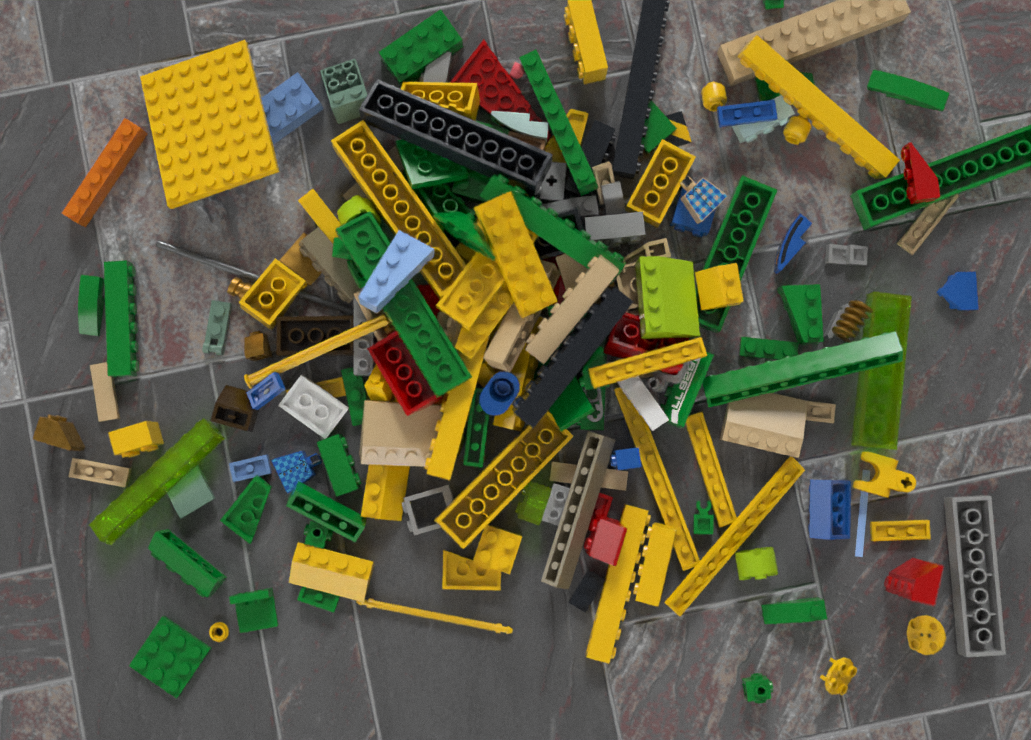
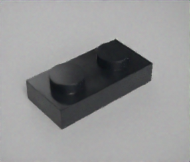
M588 569L570 598L569 603L586 613L605 578Z

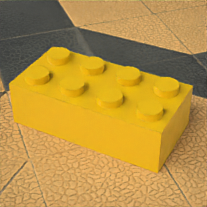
M567 0V7H564V21L566 26L569 25L570 32H568L570 44L573 43L574 61H578V78L582 79L583 85L605 80L608 65L592 1Z
M662 139L627 203L625 211L628 213L643 212L644 221L658 228L681 186L679 183L686 177L696 156Z

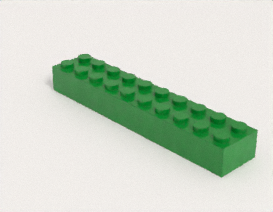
M1031 125L928 163V166L938 178L940 198L935 201L911 204L910 199L907 197L908 183L904 178V173L857 190L850 197L864 231L1030 168Z

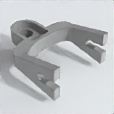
M692 361L684 363L677 375H668L660 370L651 372L653 377L647 382L648 388L653 392L663 393L669 382L674 384L681 383Z

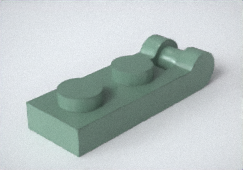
M211 301L205 342L202 348L203 353L209 354L214 352L216 355L221 356L224 354L232 308L231 303ZM213 339L218 340L217 345H212Z

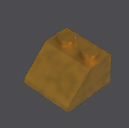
M50 414L47 417H39L33 440L70 451L85 450V445L74 424L67 422L66 417Z

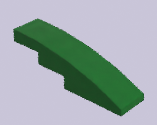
M874 69L867 85V90L886 93V97L904 100L905 104L942 112L950 95L949 92L931 85Z

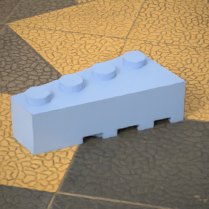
M399 230L358 296L359 303L378 313L434 257V249Z

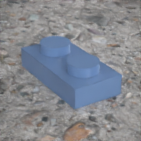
M268 455L229 463L233 482L254 478L256 475L263 476L272 473Z

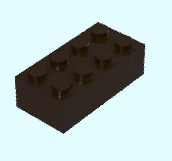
M354 316L277 317V356L290 357L353 328ZM354 340L318 357L354 356Z

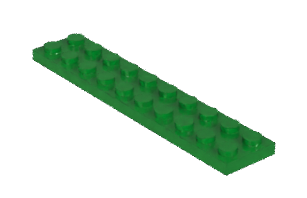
M370 211L336 228L337 235L366 282H368L390 246V242ZM411 278L383 307V310L438 398L470 380L472 376Z

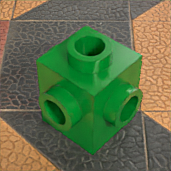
M312 520L310 524L305 526L304 535H306L304 544L324 549L327 541H331L333 531ZM317 529L321 531L320 536L316 534Z
M754 673L751 674V677L742 678L744 698L748 702L754 701V703L760 704L765 703L767 699H772L771 693L774 692L773 684L765 675Z

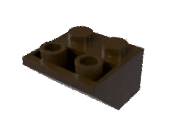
M225 385L215 402L210 421L253 432L259 410L252 408L247 390Z

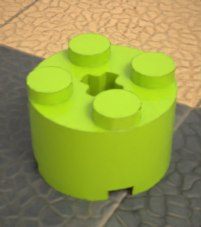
M360 195L353 196L337 211L341 226L369 211L379 226L381 223L379 214L372 202L367 198H362Z
M761 547L735 552L739 580H748L751 577L764 579L767 576L778 575L773 547Z

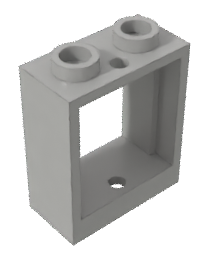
M450 484L404 498L405 502H402L404 513L409 515L410 520L407 521L410 532L418 535L441 528L437 523L418 528L411 501L443 492L446 506H448L454 500Z

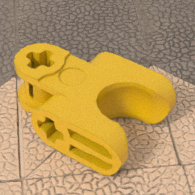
M868 451L861 453V460L870 463L874 467L875 475L872 480L867 482L855 480L852 486L854 489L889 498L891 490L911 492L915 489V477L910 473L896 470L898 460ZM901 480L907 482L906 485L902 484Z

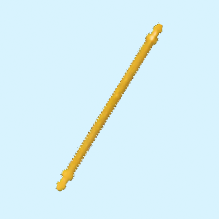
M372 598L365 599L364 603L356 601L357 604L361 606L366 605L367 608L371 609L374 607L377 609L382 608V610L387 609V611L392 610V612L407 615L411 614L428 619L433 618V620L438 619V621L443 620V622L448 621V623L467 625L484 630L489 629V631L494 630L495 633L499 634L500 632L510 634L513 631L510 626L505 627L500 623L494 625V623L479 620L475 621L458 616L453 617V615L448 616V614L443 615V613L438 614V612L428 610L424 611L407 606L402 607V605L397 606V604L392 605V603L375 601Z

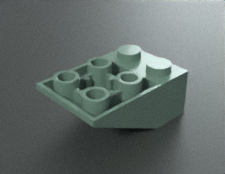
M356 59L320 70L337 123L341 124L360 117L359 108L368 93Z

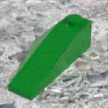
M460 211L435 213L433 215L437 222L457 242L493 261L496 257L481 228L476 224L477 219L470 213L466 215Z

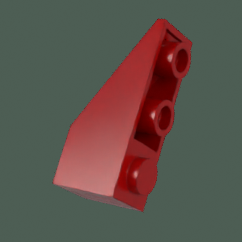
M912 142L907 143L901 150V159L905 163L904 178L908 183L907 197L910 199L911 204L935 201L940 198L938 178Z

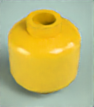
M709 82L703 87L701 96L703 106L706 109L715 112L717 107L725 106L727 95L724 85L717 82Z
M801 115L792 116L789 122H787L783 134L787 142L798 145L806 141L812 126L807 117L804 118Z

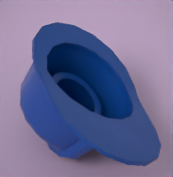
M501 371L496 373L481 392V408L490 415L504 413L519 393L520 384L518 379L509 372Z

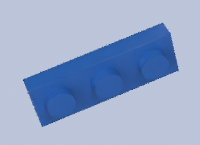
M775 100L717 107L719 127L776 121L778 119Z

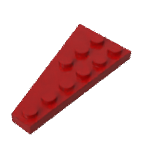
M483 39L450 83H477L480 97L479 107L490 115L491 111L530 114L529 121L542 122L506 69L498 61L494 52L491 51L485 39ZM549 131L547 134V142L551 138V134Z

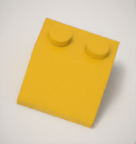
M737 263L695 272L701 311L740 305L744 302Z

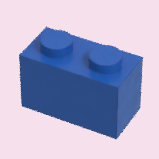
M639 447L612 451L613 455L610 456V464L615 470L641 467Z

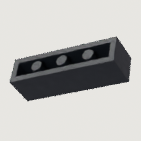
M594 120L582 147L591 170L592 167L606 162L609 153L606 151L609 145L613 146L617 137L614 135L615 128L597 120ZM572 174L564 188V193L575 198L591 196L593 192L591 191L581 196Z

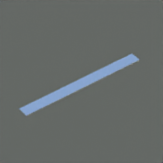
M863 470L862 481H870L869 470ZM861 491L855 550V556L863 557L868 504V493Z

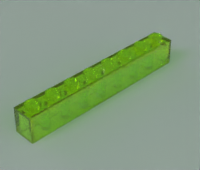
M205 418L198 421L187 434H184L173 447L169 448L159 460L155 461L144 474H141L101 514H98L89 524L101 542L112 545L225 439L217 427Z

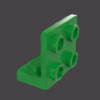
M273 587L238 593L229 597L230 605L235 604L240 633L277 627L279 625Z

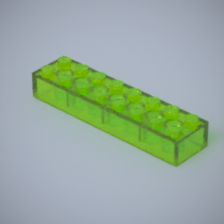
M875 291L866 294V305L873 310V313L866 312L869 319H864L865 326L863 327L862 339L879 336L883 333L896 332L903 350V361L859 372L851 446L897 450L912 296Z

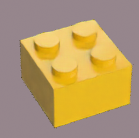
M144 421L108 432L114 455H122V458L138 456L140 451L151 452L159 449V445L164 444L158 422Z
M488 524L483 530L473 562L510 574L522 535Z

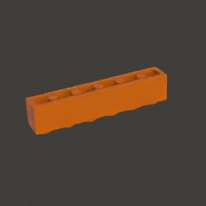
M124 118L62 214L86 228L148 133Z

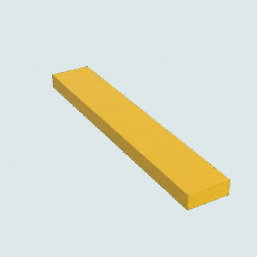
M702 337L590 368L588 372L593 389L700 359L706 357L707 353Z
M703 412L689 415L685 424L718 527L721 528L732 524L737 517Z

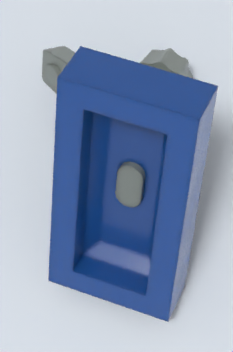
M273 372L250 389L247 395L252 408L259 410L276 396L285 395L287 389L284 387L279 373Z

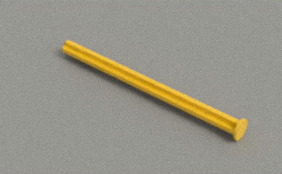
M382 314L250 375L245 374V382L252 389L254 385L260 383L273 372L279 374L388 325V318L385 314Z

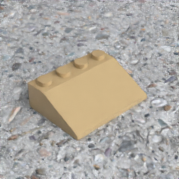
M768 393L727 403L719 440L799 458L804 437L808 401Z
M364 400L359 451L361 464L425 467L427 457L431 458L433 453L432 450H429L432 438L436 439L438 435L435 427L437 420H442L443 412H440L442 404H432L419 412L407 416L399 402Z

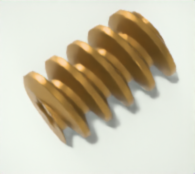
M849 301V307H846L844 309L845 313L840 315L841 320H837V326L832 327L833 334L845 342H851L849 337L856 338L853 331H861L857 325H865L861 319H869L866 312L873 313V310L861 301Z

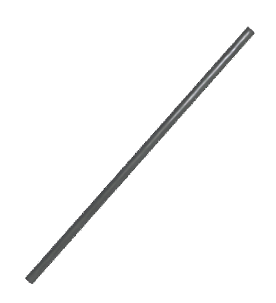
M158 240L156 243L158 248L254 282L260 277V275ZM302 290L297 295L299 298L354 316V309Z

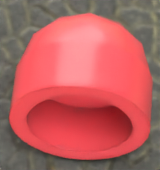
M515 62L509 75L518 79L523 76L524 68L521 64Z

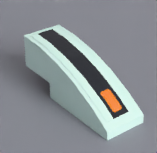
M491 111L492 121L500 127L509 129L511 132L545 140L547 143L548 123L529 121L530 114Z

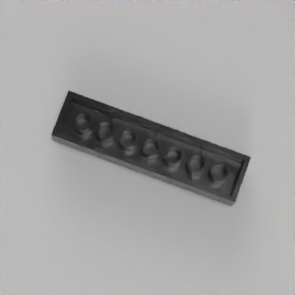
M609 286L605 288L599 296V300L595 304L593 303L587 310V315L574 326L575 330L572 334H568L561 342L563 344L559 350L556 349L551 354L549 363L546 366L543 364L536 373L538 377L534 381H529L524 388L526 392L523 396L519 395L512 403L513 412L534 428L634 301L616 287Z

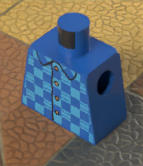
M305 451L295 452L271 460L287 493L293 491L298 481L304 484L316 475L313 467L322 463L318 453L307 457Z

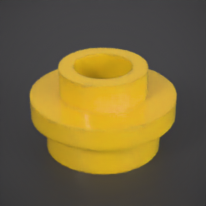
M223 622L214 623L210 627L209 635L213 641L222 642L228 637L229 628ZM218 628L222 629V635L217 634Z

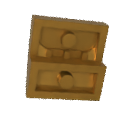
M302 233L279 261L311 286L322 272H318L313 267L312 260L300 252L299 243L307 236L306 233Z

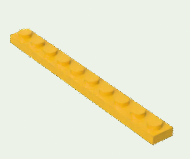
M620 387L614 389L615 396L635 448L639 447L641 464L664 524L677 528L673 547L682 571L693 568L699 563L700 559L649 426Z
M790 456L664 602L678 616L685 612L803 474L805 469L795 458Z

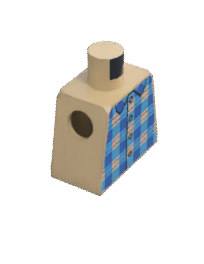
M687 176L679 183L687 191L680 199L697 224L702 222L728 197L727 194L705 178H701L695 183Z

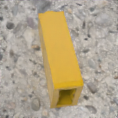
M312 189L298 201L333 243V239L339 237L336 233V228L340 227L341 224L315 190Z

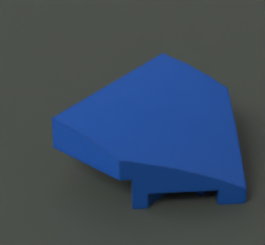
M956 272L954 275L948 276L947 282L936 292L940 297L943 296L946 299L951 310H979L976 272Z

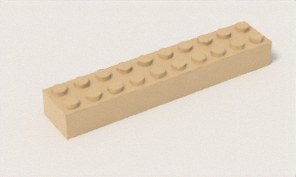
M837 0L720 45L717 54L730 86H734L755 77V72L750 67L746 68L743 66L737 56L756 35L791 64L904 21L911 11L906 0Z

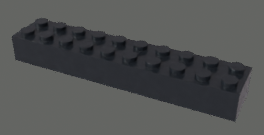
M378 79L359 108L361 121L364 120L366 124L492 178L495 174L497 176L501 174L509 179L508 183L510 185L521 187L526 191L525 193L533 197L536 196L551 168L553 154Z

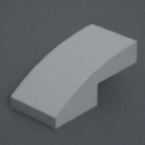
M618 181L601 185L605 214H625L621 183Z
M827 244L825 264L866 266L868 247Z

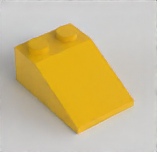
M275 258L239 301L240 307L272 331L277 324V317L284 316L306 281Z

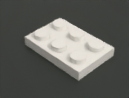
M303 374L300 375L278 405L324 439L328 437L349 409V407Z

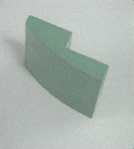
M199 465L164 485L180 519L216 499Z

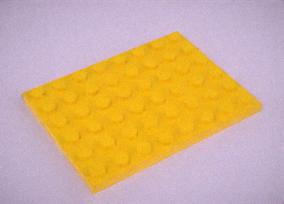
M246 40L140 76L166 202L170 209L280 172Z

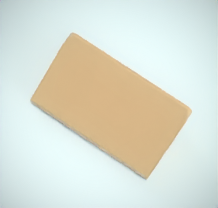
M610 162L592 167L593 175L599 187L597 194L600 205L604 204L601 185L615 182Z

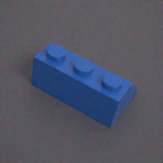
M810 479V504L808 508L810 513V523L808 525L809 538L829 540L850 539L851 481Z

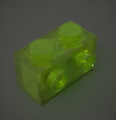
M530 481L523 488L522 495H525L523 502H518L515 513H518L517 518L540 526L552 488Z

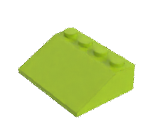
M640 256L635 264L641 339L700 337L693 262L661 256Z

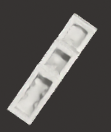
M638 376L617 382L652 431L669 420Z

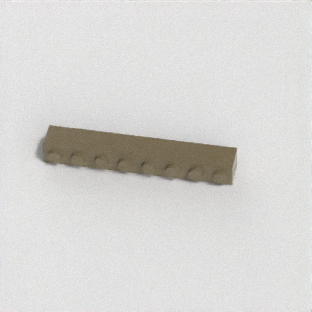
M588 431L541 582L556 588H570L613 450L614 439Z

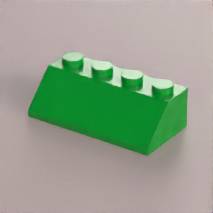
M169 529L156 531L148 546L151 555L155 559L166 563V568L171 572H177L184 583L194 586L196 588L195 591L200 596H206L207 598L212 596L227 578Z

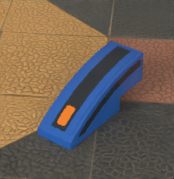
M799 214L794 219L782 238L775 259L774 272L776 274L787 265L806 243L800 237L812 223L802 214Z

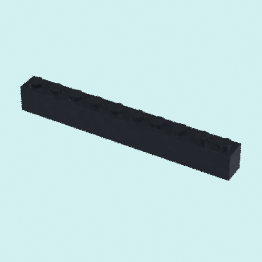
M643 0L612 168L614 176L634 179L635 174H639L641 163L638 162V157L643 154L644 144H641L642 137H646L647 126H644L645 119H649L651 108L647 106L648 101H652L654 90H651V84L656 81L657 72L654 71V67L659 64L660 54L657 53L658 47H662L664 36L660 34L661 29L664 30L667 18L663 17L664 11L668 12L670 0Z

